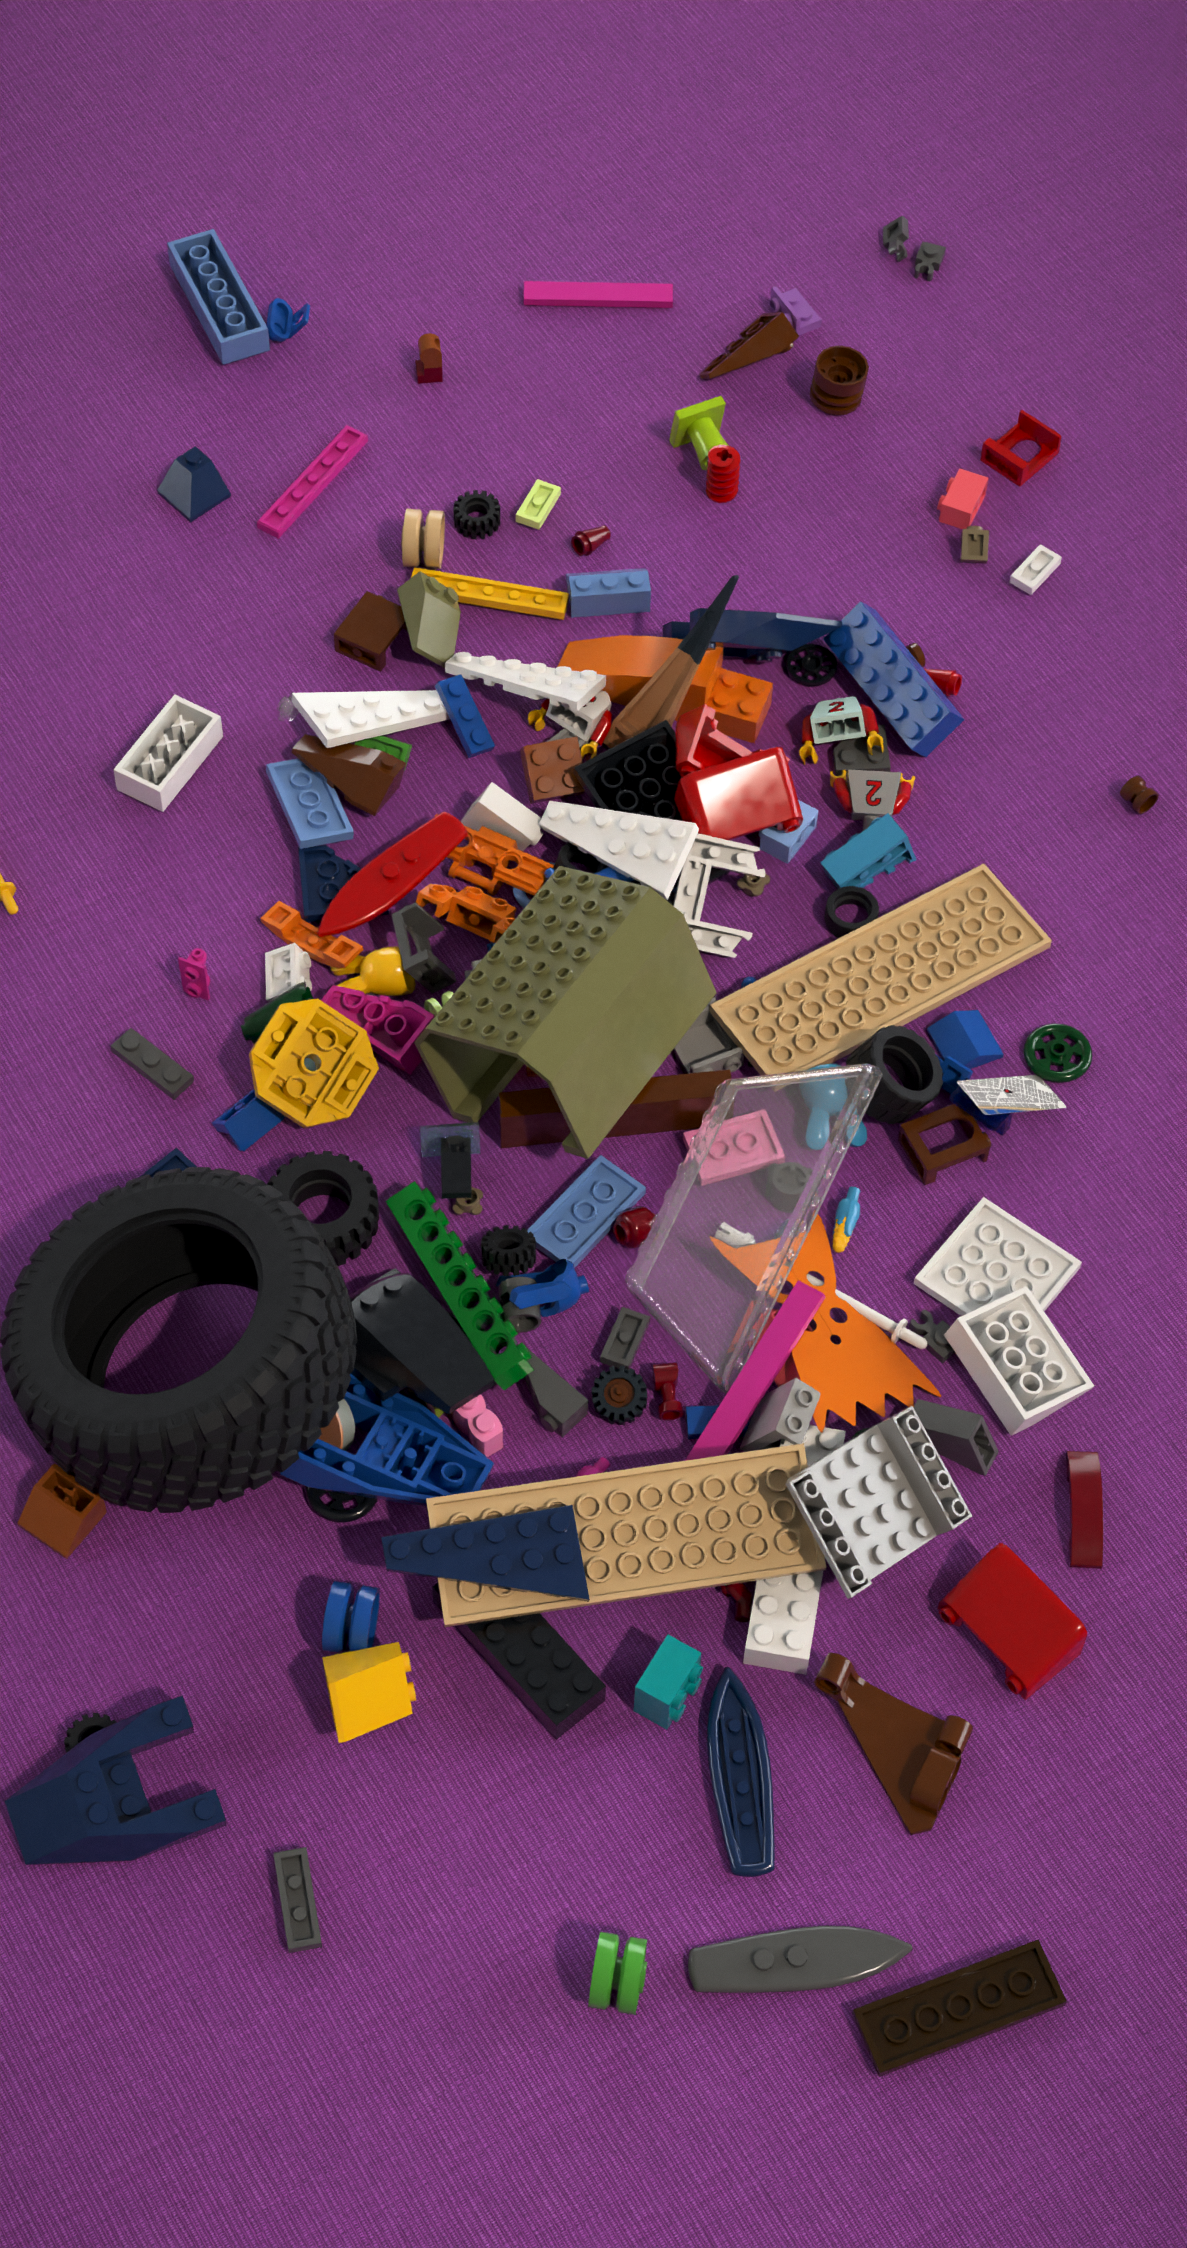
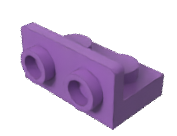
M777 287L771 288L770 309L773 313L783 312L798 335L821 327L822 319L797 288L781 293Z

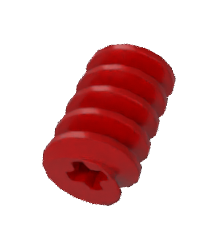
M717 445L708 452L706 494L709 499L717 503L729 502L738 493L741 460L738 451L731 446Z

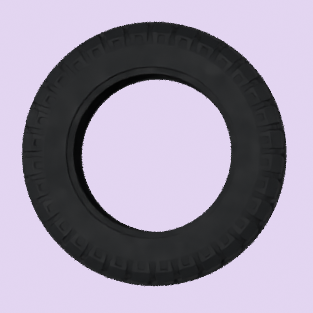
M189 1167L183 1171L180 1168L164 1170L155 1173L154 1177L147 1174L127 1181L123 1188L117 1185L99 1194L98 1200L94 1203L88 1201L72 1213V1219L69 1221L63 1220L49 1233L50 1240L41 1242L30 1256L31 1265H27L21 1270L14 1284L16 1291L9 1295L4 1311L7 1318L2 1322L0 1341L3 1347L0 1349L5 1378L13 1400L16 1402L24 1421L47 1454L52 1455L53 1460L68 1475H73L77 1483L93 1494L95 1492L99 1493L100 1497L105 1501L121 1507L127 1504L133 1510L151 1512L158 1508L160 1513L182 1512L186 1506H189L194 1511L213 1507L218 1499L225 1503L244 1495V1489L250 1487L252 1490H255L273 1479L272 1473L275 1471L284 1472L299 1459L298 1452L300 1450L304 1452L309 1450L322 1435L320 1428L330 1424L339 1409L338 1402L345 1397L351 1381L350 1373L354 1370L357 1334L353 1307L342 1274L324 1240L302 1211L284 1194L273 1186L267 1185L262 1180L247 1174L241 1175L237 1171L221 1168L211 1170L210 1167ZM213 1284L243 1286L258 1292L253 1316L240 1340L220 1362L201 1376L178 1387L149 1394H124L104 1389L106 1370L118 1342L129 1327L157 1303L181 1291Z

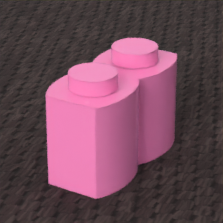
M481 1394L452 1412V1419L456 1427L468 1435L469 1443L486 1457L503 1448L502 1424L492 1411L486 1409L485 1400Z

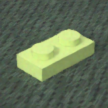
M537 479L516 513V522L540 530L561 495V487Z

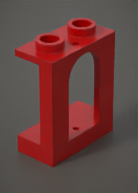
M1021 410L1018 423L997 441L989 437L983 442L980 461L1021 487L1058 455L1062 436L1037 420L1034 416ZM1024 440L1034 441L1041 448L1039 454L1029 462H1026L1010 451L1016 444Z

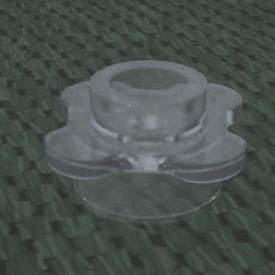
M292 693L289 698L283 697L278 704L277 710L280 712L278 720L281 722L285 718L292 721L299 713L292 703Z

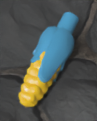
M849 1187L847 1197L841 1199L836 1210L832 1247L837 1253L843 1252L847 1247V1243L860 1216V1204L857 1202L860 1189L857 1187Z

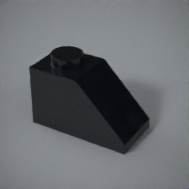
M455 1135L441 1138L442 1199L472 1198L471 1137L463 1138L462 1136Z

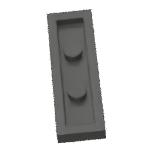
M132 1028L127 1030L111 1045L112 1053L173 1100L194 1082V1077L191 1073Z
M303 1847L273 1853L289 1953L321 1948L322 1942L307 1848Z

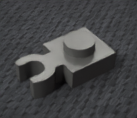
M922 241L916 256L914 277L918 278L920 273H926L928 275L927 281L930 282L933 279L934 270L939 271L946 247Z
M927 1310L921 1311L920 1318L926 1323L919 1324L916 1320L912 1319L909 1327L912 1332L923 1335V1338L927 1340L926 1349L943 1363L955 1353L944 1336L950 1326L943 1320L936 1325L933 1322L932 1314Z

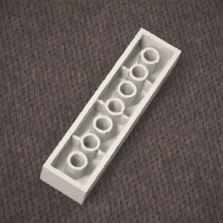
M809 1425L802 1441L805 1447L808 1466L843 1445L846 1431L824 1427L823 1432H820L817 1426ZM781 1438L780 1447L793 1445ZM823 1571L757 1580L743 1664L806 1675Z

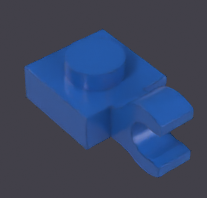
M936 1055L939 1058L943 1071L942 1088L955 1097L959 1096L963 1089L957 1084V1081L969 1080L973 1071L951 1056H947L943 1061Z

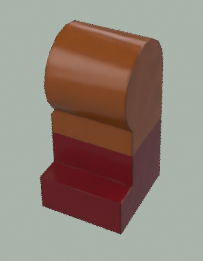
M432 333L424 334L418 339L420 360H415L418 384L443 382L440 339Z

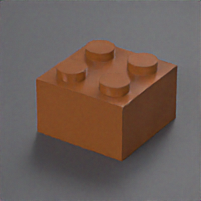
M577 736L526 745L520 749L530 804L586 793L573 774L574 767L583 763Z

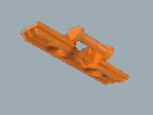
M465 826L468 832L465 840L469 844L465 847H456L447 856V858L454 860L449 869L448 876L452 878L459 877L484 888L492 896L498 892L503 883L535 896L547 880L544 872L548 868L554 869L553 864L519 850L516 840L484 826L479 831ZM477 860L487 864L489 867H492L493 879L491 880L468 870L464 866L473 867ZM509 860L515 861L518 864L514 869H507Z

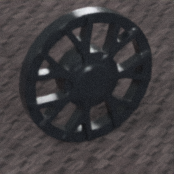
M805 644L790 652L787 657L786 668L789 676L797 683L805 686H820L829 682L834 677L837 661L834 654L827 648L817 644ZM805 651L807 655L802 658L799 653ZM815 651L823 653L822 656L815 655ZM791 661L801 663V666L791 665ZM831 661L832 665L822 666L823 662ZM802 671L804 675L800 677L796 673ZM823 671L828 673V675L824 677L819 673ZM808 676H815L816 680H809Z

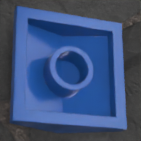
M979 1010L953 1011L929 1026L926 1030L943 1061L947 1056H951L967 1068L972 1069L1004 1056Z

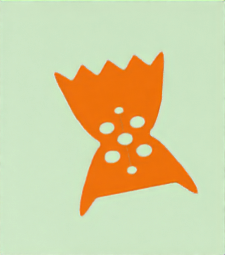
M816 1211L813 1214L811 1230L809 1232L741 1249H734L715 1238H710L714 1246L732 1265L769 1297L781 1304L785 1302L788 1295L782 1294L776 1288V1282L779 1279L789 1281L793 1287L799 1280L824 1293L826 1298L813 1317L816 1329L814 1331L805 1330L791 1351L800 1380L821 1394L813 1413L814 1421L820 1432L824 1430L828 1409L852 1426H856V1402L862 1403L881 1417H885L886 1393L908 1407H914L913 1385H917L927 1392L941 1397L940 1392L895 1343L891 1342V1339L876 1324L836 1295V1274L830 1244L822 1219ZM785 1258L790 1259L793 1262V1266L790 1268L784 1266L782 1260ZM815 1271L820 1273L824 1278V1284L822 1286L812 1285L807 1279L808 1272ZM832 1308L842 1309L847 1315L846 1322L838 1323L834 1321L830 1316V1310ZM837 1335L841 1339V1343H832L830 1337Z

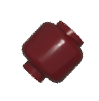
M637 1206L621 1212L617 1216L613 1232L620 1244L630 1249L638 1248L656 1239L659 1220L648 1208Z

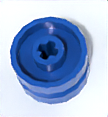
M333 1582L323 1620L322 1649L324 1651L341 1653L347 1643L348 1635L349 1651L373 1646L379 1615L380 1588L362 1585L354 1601V1588L351 1583Z

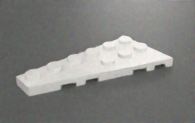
M458 652L445 662V673L455 676L462 674V677L468 680L482 678L484 679V684L488 686H494L495 683L503 685V690L535 700L548 698L550 699V704L554 706H560L561 703L569 705V710L578 712L606 686V675L597 674L593 670L579 672L572 671L570 667L566 666L551 668L546 667L544 663L523 664L517 659L502 661L496 660L494 656L474 657L468 652Z
M437 690L292 693V703L326 748L450 719Z
M549 801L539 822L542 829L566 843L569 842L577 846L580 851L585 854H591L601 863L628 878L631 877L639 881L641 885L651 887L667 900L699 831L696 823L556 801Z

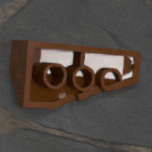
M783 312L763 313L740 333L742 338L731 342L726 347L729 351L727 354L723 353L717 356L699 376L701 379H711L780 352L783 354L794 346L793 342L799 338V335Z
M304 734L291 751L313 772H320L324 775L329 786L339 788L345 794L344 799L350 804L373 816L377 815L400 787L406 766L405 762L381 750L349 743L326 748L319 737Z

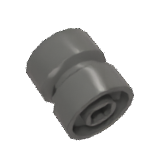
M529 1277L509 1278L499 1285L500 1304L505 1311L501 1314V1317L504 1321L509 1319L518 1333L532 1331L541 1324L540 1305L519 1309L509 1301L512 1289L518 1286L537 1284L534 1279Z

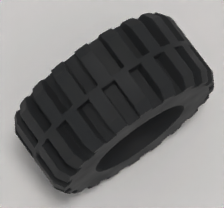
M315 1151L307 1152L305 1157L300 1158L298 1155L289 1159L290 1164L288 1166L282 1164L276 1170L277 1176H271L267 1185H271L280 1191L297 1207L305 1200L319 1195L334 1196L344 1201L349 1208L340 1218L330 1223L311 1224L324 1240L337 1266L346 1264V1259L349 1257L354 1260L360 1256L361 1248L365 1250L372 1243V1237L376 1235L378 1230V1194L370 1173L366 1170L363 1171V1165L358 1161L353 1160L350 1162L349 1156L341 1153L338 1156H334L332 1151H323V1154H315Z

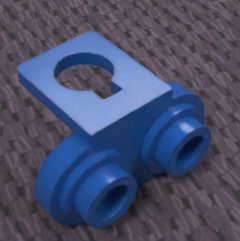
M280 298L274 299L269 304L266 324L269 339L283 342L287 338L290 339L308 323L310 305L306 303L293 315L292 309L286 301ZM303 315L301 321L296 325L300 317Z

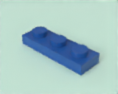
M462 674L438 681L435 688L468 758L492 751L495 744Z

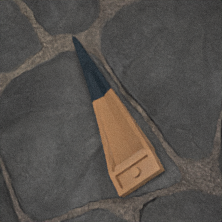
M734 575L729 579L680 645L613 720L611 729L603 742L610 749L665 720L672 727L739 579V575Z

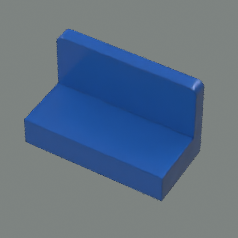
M253 1089L214 1120L212 1124L217 1132L228 1133L239 1151H245L280 1123L285 1116L257 1098Z

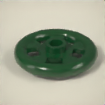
M1052 1023L1040 1026L1030 1033L1024 1044V1059L1030 1070L1040 1078L1050 1082L1065 1083L1076 1080L1085 1074L1092 1062V1048L1088 1039L1079 1030L1069 1025ZM1049 1035L1054 1037L1055 1040H1051L1048 1043H1045L1042 1039ZM1066 1037L1072 1039L1076 1044L1073 1047H1071L1066 1041L1063 1040ZM1055 1049H1060V1050H1062L1063 1052H1062V1053H1057V1052H1055L1054 1050H1055ZM1043 1050L1045 1059L1037 1060L1035 1051ZM1073 1054L1081 1057L1077 1065L1069 1062ZM1050 1064L1063 1066V1071L1050 1070Z

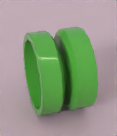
M600 1932L588 2007L606 2010L610 2005L612 1991L616 1989L618 1990L616 2001L618 2012L636 2015L639 1994L643 1993L647 1962L645 1961L648 1939L630 1937L626 1941L624 1956L619 1957L620 1939L618 1934Z

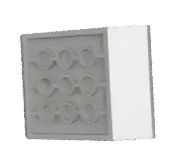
M913 1406L870 1427L793 1475L786 1482L788 1490L847 1599L852 1598L870 1586L873 1578L937 1535L953 1530L972 1517Z

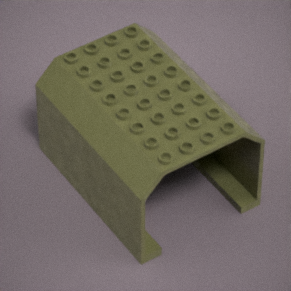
M559 866L414 1043L452 1117L476 1125L524 1064L527 1065L548 1083L571 1132L561 1144L564 1151L589 1159L712 1000L716 990L684 915L655 890L648 886Z

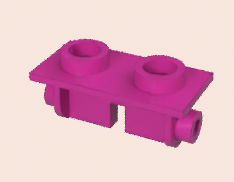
M195 948L187 959L178 958L183 991L191 997H200L209 1001L208 987L210 985V977L207 974V967L205 965L207 954L204 950Z

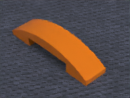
M278 901L260 918L261 922L288 945L296 943L303 951L308 953L311 959L331 967L346 968L364 950L362 945L342 934L338 938L332 935L318 937L317 927L304 921L299 911L281 901Z

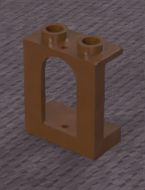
M963 1100L900 1125L898 1141L924 1185L935 1182L938 1171L976 1156H980L983 1162H986L991 1148L990 1138L986 1132L981 1131L974 1111L968 1109ZM952 1120H958L969 1140L931 1155L919 1133Z

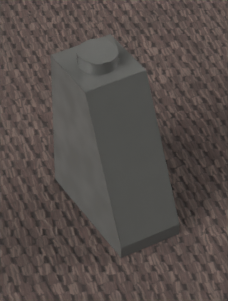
M918 1399L913 1408L938 1454L980 1475L986 1476L999 1451L983 1415Z

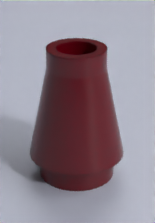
M605 525L577 531L575 536L572 537L571 544L578 555L589 556L605 541L610 539L611 533Z

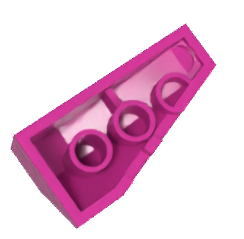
M332 985L321 999V1001L365 1029L372 1050L407 1074L411 1075L423 1060L414 1042L435 1015L416 1003L404 1000V1002L396 1001L380 995V997L368 995L363 991Z

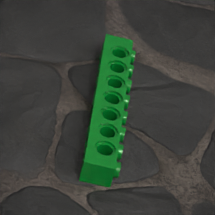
M414 1181L387 1199L386 1203L473 1347L485 1362L495 1382L504 1391L534 1371L528 1361L532 1358V1355L523 1342L517 1343L514 1337L518 1335V1332L509 1319L504 1321L500 1314L505 1311L495 1297L490 1299L487 1291L490 1290L488 1283L481 1274L476 1276L473 1269L477 1267L475 1262L467 1252L465 1254L461 1252L460 1247L463 1246V1243L454 1230L448 1231L446 1226L450 1222L441 1209L436 1211L433 1204L437 1201L427 1187L422 1190ZM451 1257V1259L444 1264V1262ZM465 1279L461 1285L457 1286L461 1280ZM475 1302H478L474 1308H471ZM493 1324L489 1330L485 1331L488 1325ZM507 1346L504 1352L498 1354L500 1349Z

